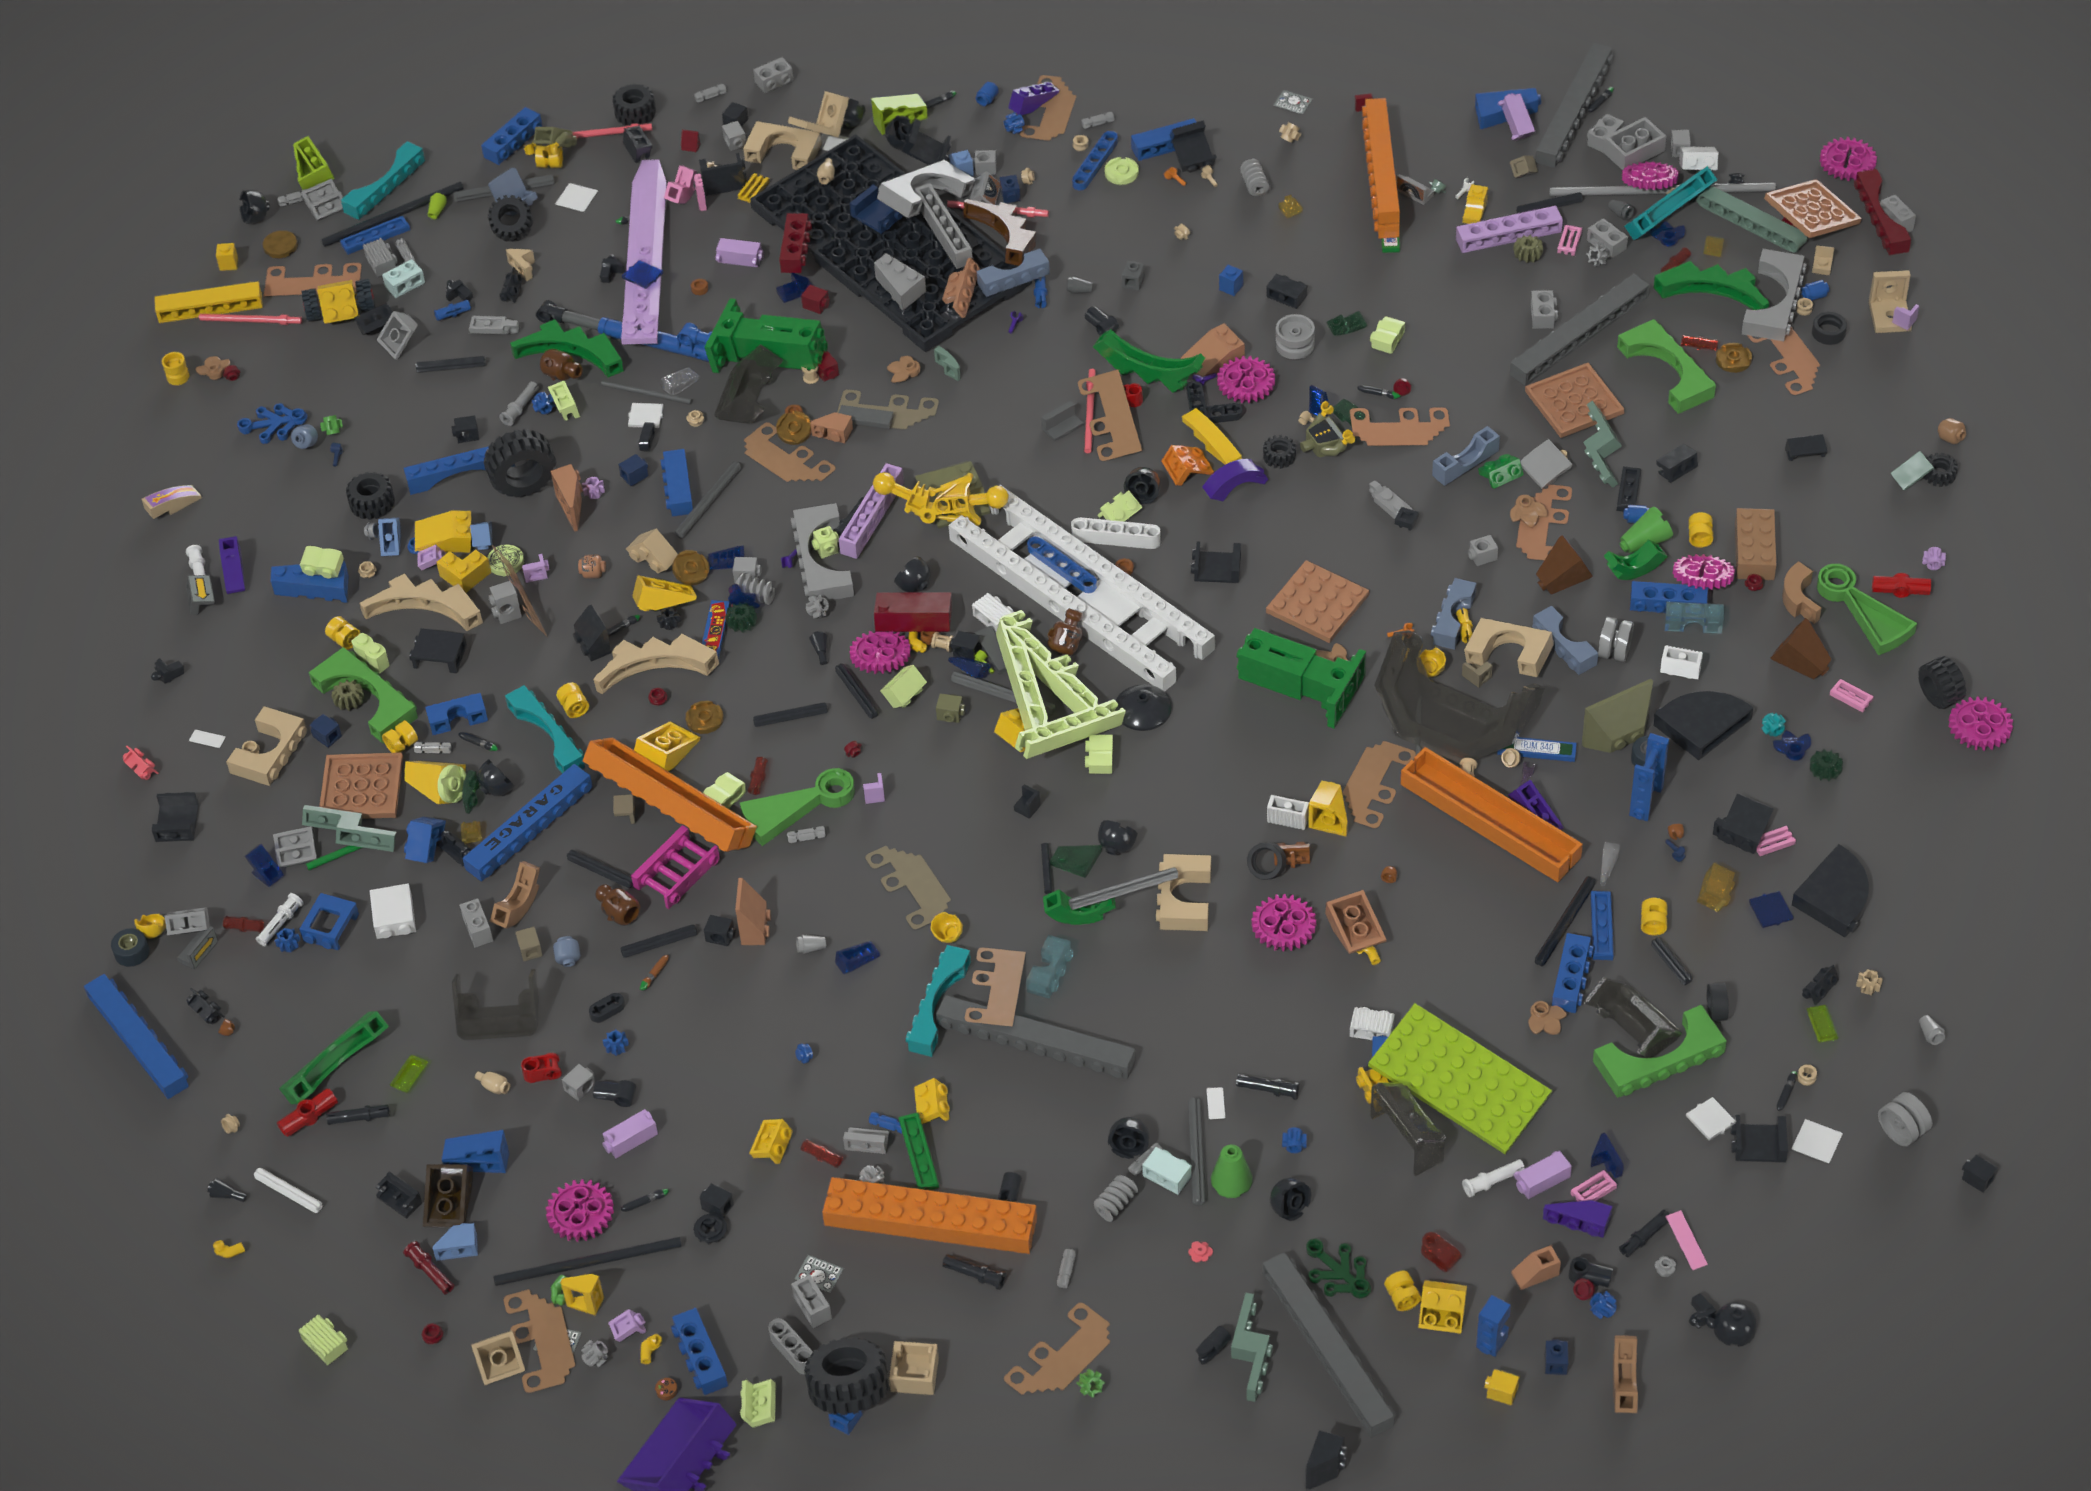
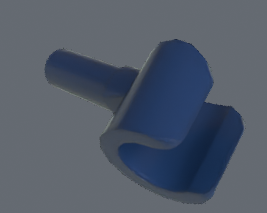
M333 442L330 451L334 453L333 466L336 467L339 455L343 453L341 444Z
M1669 839L1665 841L1674 851L1672 857L1677 862H1681L1685 858V848L1682 846L1678 848Z

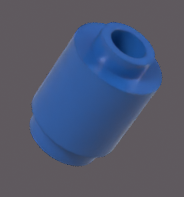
M986 82L976 94L977 103L981 106L989 105L999 93L997 85L992 82Z
M1823 280L1805 284L1801 288L1802 296L1811 301L1827 297L1829 286Z
M1628 505L1627 508H1624L1623 519H1626L1627 523H1635L1649 508L1642 505Z

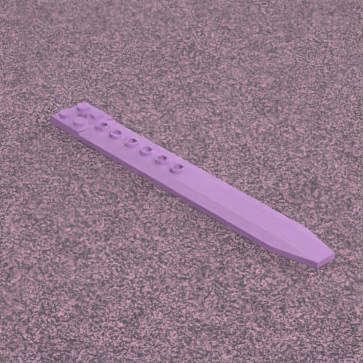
M642 160L632 182L622 344H655L658 341L666 203L664 195L667 185L659 160Z

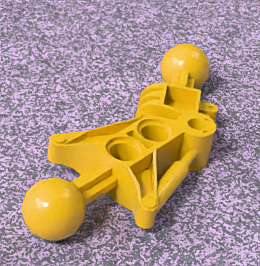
M887 472L879 473L873 479V487L878 494L887 495L893 493L906 499L905 512H914L915 515L919 516L927 524L934 522L935 519L953 522L962 515L965 518L968 517L969 521L976 526H980L982 519L975 513L973 505L988 504L992 508L999 509L1004 507L1009 500V494L1002 486H993L987 493L971 495L970 483L973 479L972 473L943 484L937 489L930 486L928 490L925 489L926 484H923L922 487L919 486L920 481L916 483L913 490L897 484L894 477ZM940 492L934 503L929 502L930 496L933 497L936 493ZM958 499H963L965 504H961ZM940 501H945L948 506H943Z

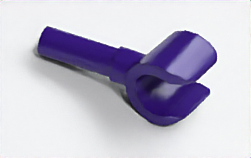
M1011 312L1012 323L1008 333L1012 334L1016 323L1023 320L1021 312H1019L1016 318V312Z
M1213 373L1201 377L1195 374L1193 379L1200 382L1203 386L1207 380L1215 378L1217 375Z
M796 549L789 556L781 557L782 568L787 566L788 568L793 567L792 559L797 554Z

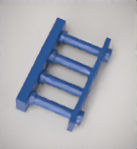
M1650 733L1647 742L1644 766L1635 765L1629 816L1648 822L1653 791L1661 793L1664 785L1669 745L1668 738Z

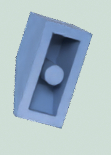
M968 150L948 155L949 161L953 166L971 177L974 176L973 161Z
M400 517L379 519L381 556L400 555Z
M492 521L471 524L472 546L477 547L478 550L489 549L488 545L493 544Z
M462 1223L452 1226L433 1246L436 1261L478 1256L477 1232L474 1223Z

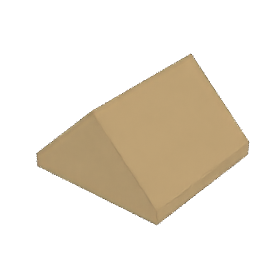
M512 1330L471 1344L484 1385L525 1371Z

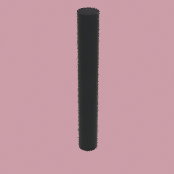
M1042 843L1044 893L1050 894L1052 893L1049 844Z

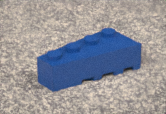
M345 561L342 563L338 577L325 578L322 575H306L302 572L300 564L271 567V584L275 595L289 597L301 595L306 596L307 599L320 597L325 598L326 601L338 599L344 603L348 601L349 574Z

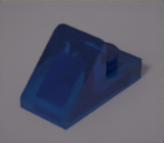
M791 273L792 282L776 287L777 294L783 303L799 298L807 287L812 285L810 280L799 274Z
M259 844L245 855V858L254 869L251 871L252 874L266 886L270 887L284 876L262 844Z
M1601 1133L1591 1157L1590 1167L1604 1163L1607 1171L1611 1172L1614 1178H1618L1623 1175L1624 1164L1606 1133Z

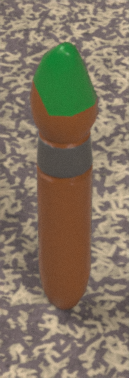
M668 955L662 956L646 978L642 980L640 990H645L651 985V982L668 962Z

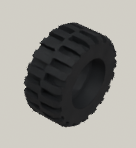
M516 429L514 432L509 433L508 431L504 433V436L497 437L495 442L489 445V449L486 450L484 455L485 469L493 488L499 493L513 497V495L516 497H522V495L529 496L535 491L537 493L543 486L546 487L549 480H552L551 471L557 468L556 458L549 441L543 434H539V432L534 430L530 431L529 429H523V431ZM530 459L520 466L511 467L519 461Z
M844 1337L841 1340H832L827 1345H821L819 1350H815L808 1358L804 1368L808 1393L812 1403L820 1410L828 1411L834 1415L836 1413L841 1415H847V1413L857 1414L861 1410L866 1411L870 1409L872 1405L880 1402V1398L883 1399L890 1385L887 1362L883 1350L874 1342L871 1343L867 1339L860 1340L859 1337H853L852 1339Z

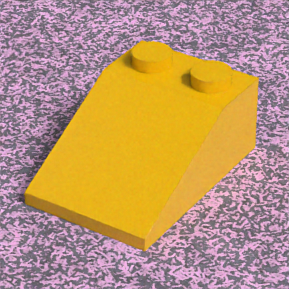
M452 510L415 521V551H422L436 544L445 552L470 553L471 511Z
M637 575L632 595L637 607L643 611L671 607L694 601L697 597L690 585Z
M670 721L638 737L634 751L666 771H670L700 741V737Z

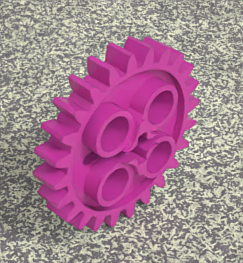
M1840 137L1839 141L1833 139V143L1828 142L1827 146H1823L1820 154L1821 167H1824L1823 171H1828V175L1834 174V178L1839 176L1840 180L1847 178V181H1850V178L1856 180L1857 172L1875 168L1876 152L1872 151L1873 147H1868V143L1862 144L1863 140L1857 142L1856 138L1850 140L1847 137L1846 140H1843ZM1852 150L1851 155L1849 157L1847 168H1845V163L1847 162L1849 151Z
M1645 161V163H1632V165H1627L1622 170V181L1627 186L1633 185V188L1639 187V189L1655 190V188H1668V186H1673V184L1677 183L1678 170L1673 168L1672 165L1667 166V163L1661 164V162Z
M1242 356L1241 360L1235 357L1234 362L1228 360L1229 365L1224 363L1223 368H1220L1217 374L1219 391H1222V395H1227V399L1234 397V402L1238 399H1241V403L1244 400L1250 403L1251 399L1257 402L1258 397L1264 399V395L1269 396V391H1273V386H1275L1273 368H1270V364H1265V360L1259 362L1258 357L1252 360L1251 356L1248 359Z
M1695 554V556L1688 555V558L1682 556L1681 559H1677V562H1674L1673 574L1677 581H1682L1681 584L1687 583L1688 587L1693 585L1696 589L1702 587L1705 590L1708 587L1712 590L1713 587L1720 589V586L1726 587V584L1730 585L1733 582L1735 569L1725 559L1719 560V557L1712 558V555L1706 557L1705 554H1702V556Z
M869 631V635L863 633L862 638L856 637V641H852L849 652L852 664H855L856 668L860 667V671L866 669L867 673L874 671V674H877L878 671H881L884 674L885 670L892 672V668L898 670V665L904 666V662H908L911 649L909 640L905 639V635L900 636V632L894 634V632L873 633Z
M1977 696L1976 700L1973 701L1969 697L1968 702L1962 700L1961 705L1956 703L1955 708H1952L1949 716V728H1951L1950 733L1955 734L1954 739L1961 738L1960 744L1966 742L1967 748L1974 745L1975 750L1981 747L1985 751L1988 746L1993 750L1994 745L2000 747L2001 743L2005 744L2006 740L2010 738L2013 729V719H2010L2011 713H2006L2007 708L2001 709L2002 703L1995 705L1994 699L1988 702L1987 697H1984L1982 701Z
M1283 894L1282 898L1275 895L1274 900L1268 897V903L1261 901V906H1256V912H1253L1252 931L1255 932V938H1260L1261 944L1266 942L1267 948L1273 945L1275 951L1278 947H1281L1282 952L1285 951V947H1288L1290 951L1293 950V946L1299 949L1300 943L1306 945L1307 939L1311 940L1312 934L1315 933L1316 920L1313 908L1308 907V902L1301 904V898L1294 900V895H1291L1290 898H1287L1286 894Z
M581 1179L580 1184L573 1180L572 1186L565 1183V1189L558 1187V1194L552 1193L553 1200H548L549 1206L546 1207V1217L549 1227L553 1228L555 1234L559 1232L560 1238L567 1235L568 1241L572 1237H575L576 1242L579 1241L580 1237L587 1241L588 1235L595 1238L596 1231L602 1234L601 1227L608 1228L607 1221H612L611 1214H614V1205L610 1193H607L605 1187L600 1188L599 1183L593 1186L592 1180L587 1184L584 1183L583 1179Z

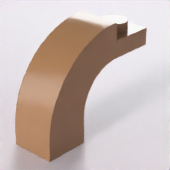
M1798 561L1789 569L1785 576L1782 593L1783 603L1793 617L1801 614L1804 618L1815 624L1820 620L1821 607L1802 593L1811 584L1813 571Z
M525 861L520 862L513 888L503 901L494 903L490 922L504 928H510L523 918L531 907L539 885L536 884L540 872L539 867Z
M1615 1335L1613 1399L1615 1412L1637 1413V1336Z

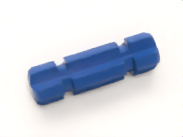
M876 1112L870 1114V1124L876 1126L880 1124V1127L892 1131L898 1130L897 1132L902 1133L898 1119L885 1115L880 1116Z

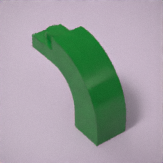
M1648 540L1640 549L1628 556H1618L1610 551L1604 555L1608 561L1607 566L1620 580H1632L1648 574L1668 557L1662 548L1651 540Z
M1060 889L1043 896L1045 913L1058 922L1071 925L1098 922L1103 920L1104 913L1116 908L1115 897L1072 910L1068 903L1071 897L1067 896Z

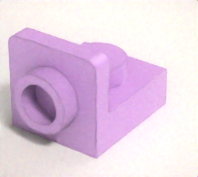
M436 544L418 552V567L424 570L437 564L436 562L446 552L441 550Z
M538 554L540 562L522 565L526 583L547 579L546 571L549 570L547 560H543L542 554Z
M630 1309L609 1322L614 1338L618 1342H621L636 1331L641 1334L646 1332L644 1327L645 1320L642 1315Z

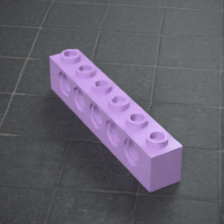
M1556 206L1457 226L1456 241L1462 253L1513 243L1516 242L1517 238H1522L1523 235L1527 237L1531 234V237H1541L1562 232L1563 219Z
M886 463L880 473H890L896 483L902 486L904 484L903 469ZM873 485L871 486L839 538L840 554L858 558L894 500L895 494L880 495L875 491Z

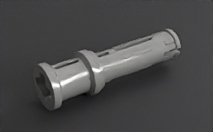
M530 382L514 402L508 404L507 410L500 414V420L505 425L512 426L514 424L515 418L522 414L523 407L539 390V386L535 388L537 385L535 382Z

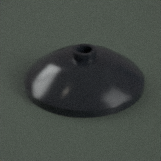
M1139 684L1128 687L1118 695L1116 699L1118 707H1116L1115 711L1120 710V708L1126 711L1122 722L1124 726L1137 731H1148L1160 727L1168 720L1172 706L1169 696L1162 689L1153 685Z

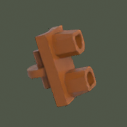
M1297 842L1295 845L1277 843L1286 855V865H1291V868H1295V864H1310L1309 844H1305V842ZM1274 853V865L1276 866L1277 856Z

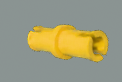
M1463 608L1464 614L1459 609L1456 615L1458 622L1461 624L1462 642L1467 643L1466 637L1470 640L1473 634L1472 621L1469 620L1468 610Z

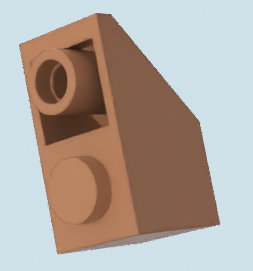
M836 412L812 420L810 423L812 436L840 443H846L853 430L852 416Z
M1550 1245L1532 1252L1512 1270L1511 1274L1520 1290L1559 1276L1561 1262Z

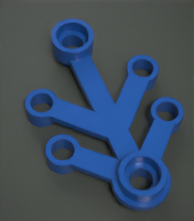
M278 403L274 406L275 414L268 411L265 407H258L256 409L258 418L263 419L266 417L268 420L251 422L248 418H242L237 422V426L242 434H249L252 429L270 426L259 435L260 442L267 444L271 441L270 436L285 423H287L285 427L277 431V436L281 441L288 439V432L295 425L305 423L307 414L300 408L290 410L284 407L283 404Z

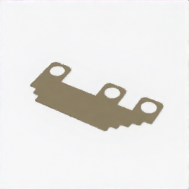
M844 390L837 413H839L841 405L892 411L894 416L890 428L907 429L908 426H913L915 422L920 423L922 419L935 416L939 400L925 397L921 399L918 410L906 409L909 397L895 394L891 396L888 407L858 404L861 396L860 391ZM855 393L857 398L849 401L845 398L846 394ZM901 397L905 402L903 405L897 406L893 403V400ZM931 400L935 405L933 408L927 409L923 406V403Z
M887 846L866 855L867 862L874 869L889 862L895 868V872L881 879V883L887 891L892 892L906 885L920 905L921 909L906 916L907 922L913 929H919L931 923L936 915L945 912L944 910L948 908L946 903L951 901L950 897L921 855L914 856L913 853L897 852L895 848L889 850ZM874 854H880L883 856V861L879 864H874L871 862V857ZM896 877L899 883L895 887H889L886 884L887 879ZM914 915H922L924 917L923 923L919 925L913 924L911 919Z

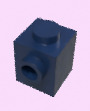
M1017 176L999 177L1003 203L1020 201V188Z
M637 454L618 464L620 476L630 486L648 477V464L645 459H641Z
M324 714L309 725L313 738L328 748L342 737L339 724L332 717L329 718Z
M1558 1339L1546 1341L1545 1374L1567 1375L1568 1341Z

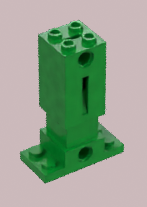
M730 298L704 348L713 373H719L726 361L739 362L741 357L756 359L758 365L802 369L804 367L807 370H815L822 361L823 353L828 349V342L825 339L821 322L818 320L761 315L760 319L744 318L737 300Z
M1254 628L1251 634L1246 636L1245 644L1238 649L1236 655L1238 658L1237 670L1239 679L1300 701L1303 696L1320 701L1321 708L1327 710V727L1335 729L1366 676L1365 650L1359 649L1356 655L1351 657L1350 661L1337 657L1335 662L1317 656L1316 649Z

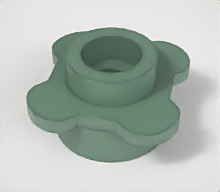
M1434 179L1433 182L1429 181L1432 185L1431 189L1439 194L1441 191L1446 193L1444 191L1445 184L1437 179Z

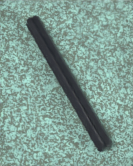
M1587 876L1536 955L1534 961L1536 965H1545L1595 886L1596 880Z

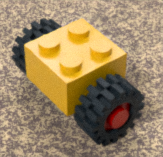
M352 280L320 285L317 287V291L316 288L302 290L303 306L307 321L322 319L320 310H322L324 323L353 319L359 315L357 301L359 302L361 312L374 309V296L370 280L355 281L356 294Z

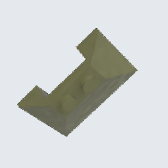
M964 461L915 476L916 481H920L919 486L922 487L923 484H926L925 489L928 490L930 486L937 489L943 484L972 473L973 479L970 483L971 495L985 493L971 461ZM940 492L936 493L933 497L930 496L929 502L934 503ZM958 499L961 504H965L963 499ZM940 501L943 506H948L945 501ZM988 504L973 505L978 516L990 514ZM935 519L938 529L949 526L952 523L947 522V520Z
M1653 680L1644 681L1585 708L1582 746L1612 753L1643 737L1649 719Z

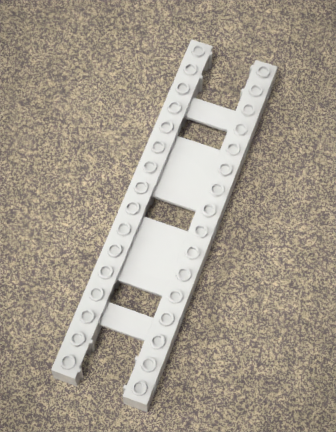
M1007 490L1009 500L1003 508L1006 511L1007 525H1011L1014 528L999 540L987 534L985 529H980L969 521L968 517L965 518L962 515L949 524V536L952 542L1062 621H1065V612L1068 608L1081 612L1083 618L1078 622L1077 627L1082 630L1083 636L1164 692L1176 683V667L1173 666L1172 662L1169 663L1156 654L1155 650L1152 651L1146 647L1149 643L1164 633L1177 642L1178 646L1182 647L1185 645V636L1188 637L1194 645L1196 659L1203 660L1215 650L1214 634L1009 490ZM989 506L992 514L997 515L999 513V509ZM960 535L964 537L967 544L961 540ZM1040 537L1092 574L1097 580V589L1093 593L1082 592L1076 597L1065 589L1071 584L1065 578L1032 554L1023 559L1014 553L1013 550L1028 538ZM1047 553L1044 556L1050 558L1054 555L1052 553ZM1059 563L1057 566L1065 567L1067 564ZM1073 572L1070 575L1073 577H1077L1080 575V573ZM1135 613L1141 618L1144 617L1148 620L1147 623L1132 635H1129L1119 627ZM1146 668L1153 673L1155 678H1152L1148 674Z

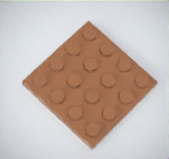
M1817 179L1768 192L1764 197L1772 207L1778 210L1782 216L1787 218L1808 238L1860 224L1862 219Z
M1589 363L1525 386L1527 395L1560 438L1597 424L1588 414L1590 410L1587 404L1591 401L1600 408L1606 420L1624 414L1622 405Z
M1306 560L1266 607V613L1330 643L1369 596V590Z
M403 754L326 755L319 807L362 813V819L396 818Z

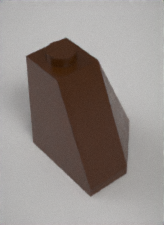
M1563 535L1558 538L1536 573L1539 578L1537 582L1543 591L1547 589L1551 595L1593 577L1582 559Z
M1807 618L1794 628L1792 633L1778 646L1770 657L1773 661L1813 680L1819 675L1823 676L1829 670L1827 665L1832 660Z

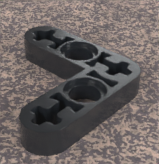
M1197 381L1187 384L1186 392L1190 411L1195 408L1198 409L1212 423L1237 421L1243 417V407L1240 404L1229 403L1206 406L1202 384ZM1200 401L1201 404L1195 405L1192 402ZM1220 412L1221 415L1215 416L1213 413Z

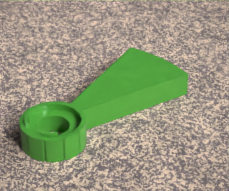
M1829 564L1820 570L1816 586L1819 594L1829 601H1844L1878 655L1897 648L1915 634L1916 622L1855 588L1856 575L1849 567L1842 564ZM1838 578L1843 580L1844 584L1835 585L1829 579Z
M840 768L828 769L817 777L815 787L740 802L741 813L744 819L757 826L753 837L761 846H764L820 804L830 808L847 805L854 797V780L846 770ZM834 785L843 787V790L838 793L827 791L829 787Z

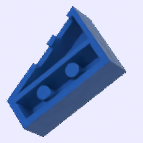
M504 1130L445 1139L442 1155L443 1165H468L473 1167V1172L506 1173L509 1149Z

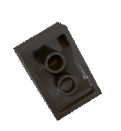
M426 1164L423 1227L451 1228L466 1222L472 1192L473 1167L468 1165Z

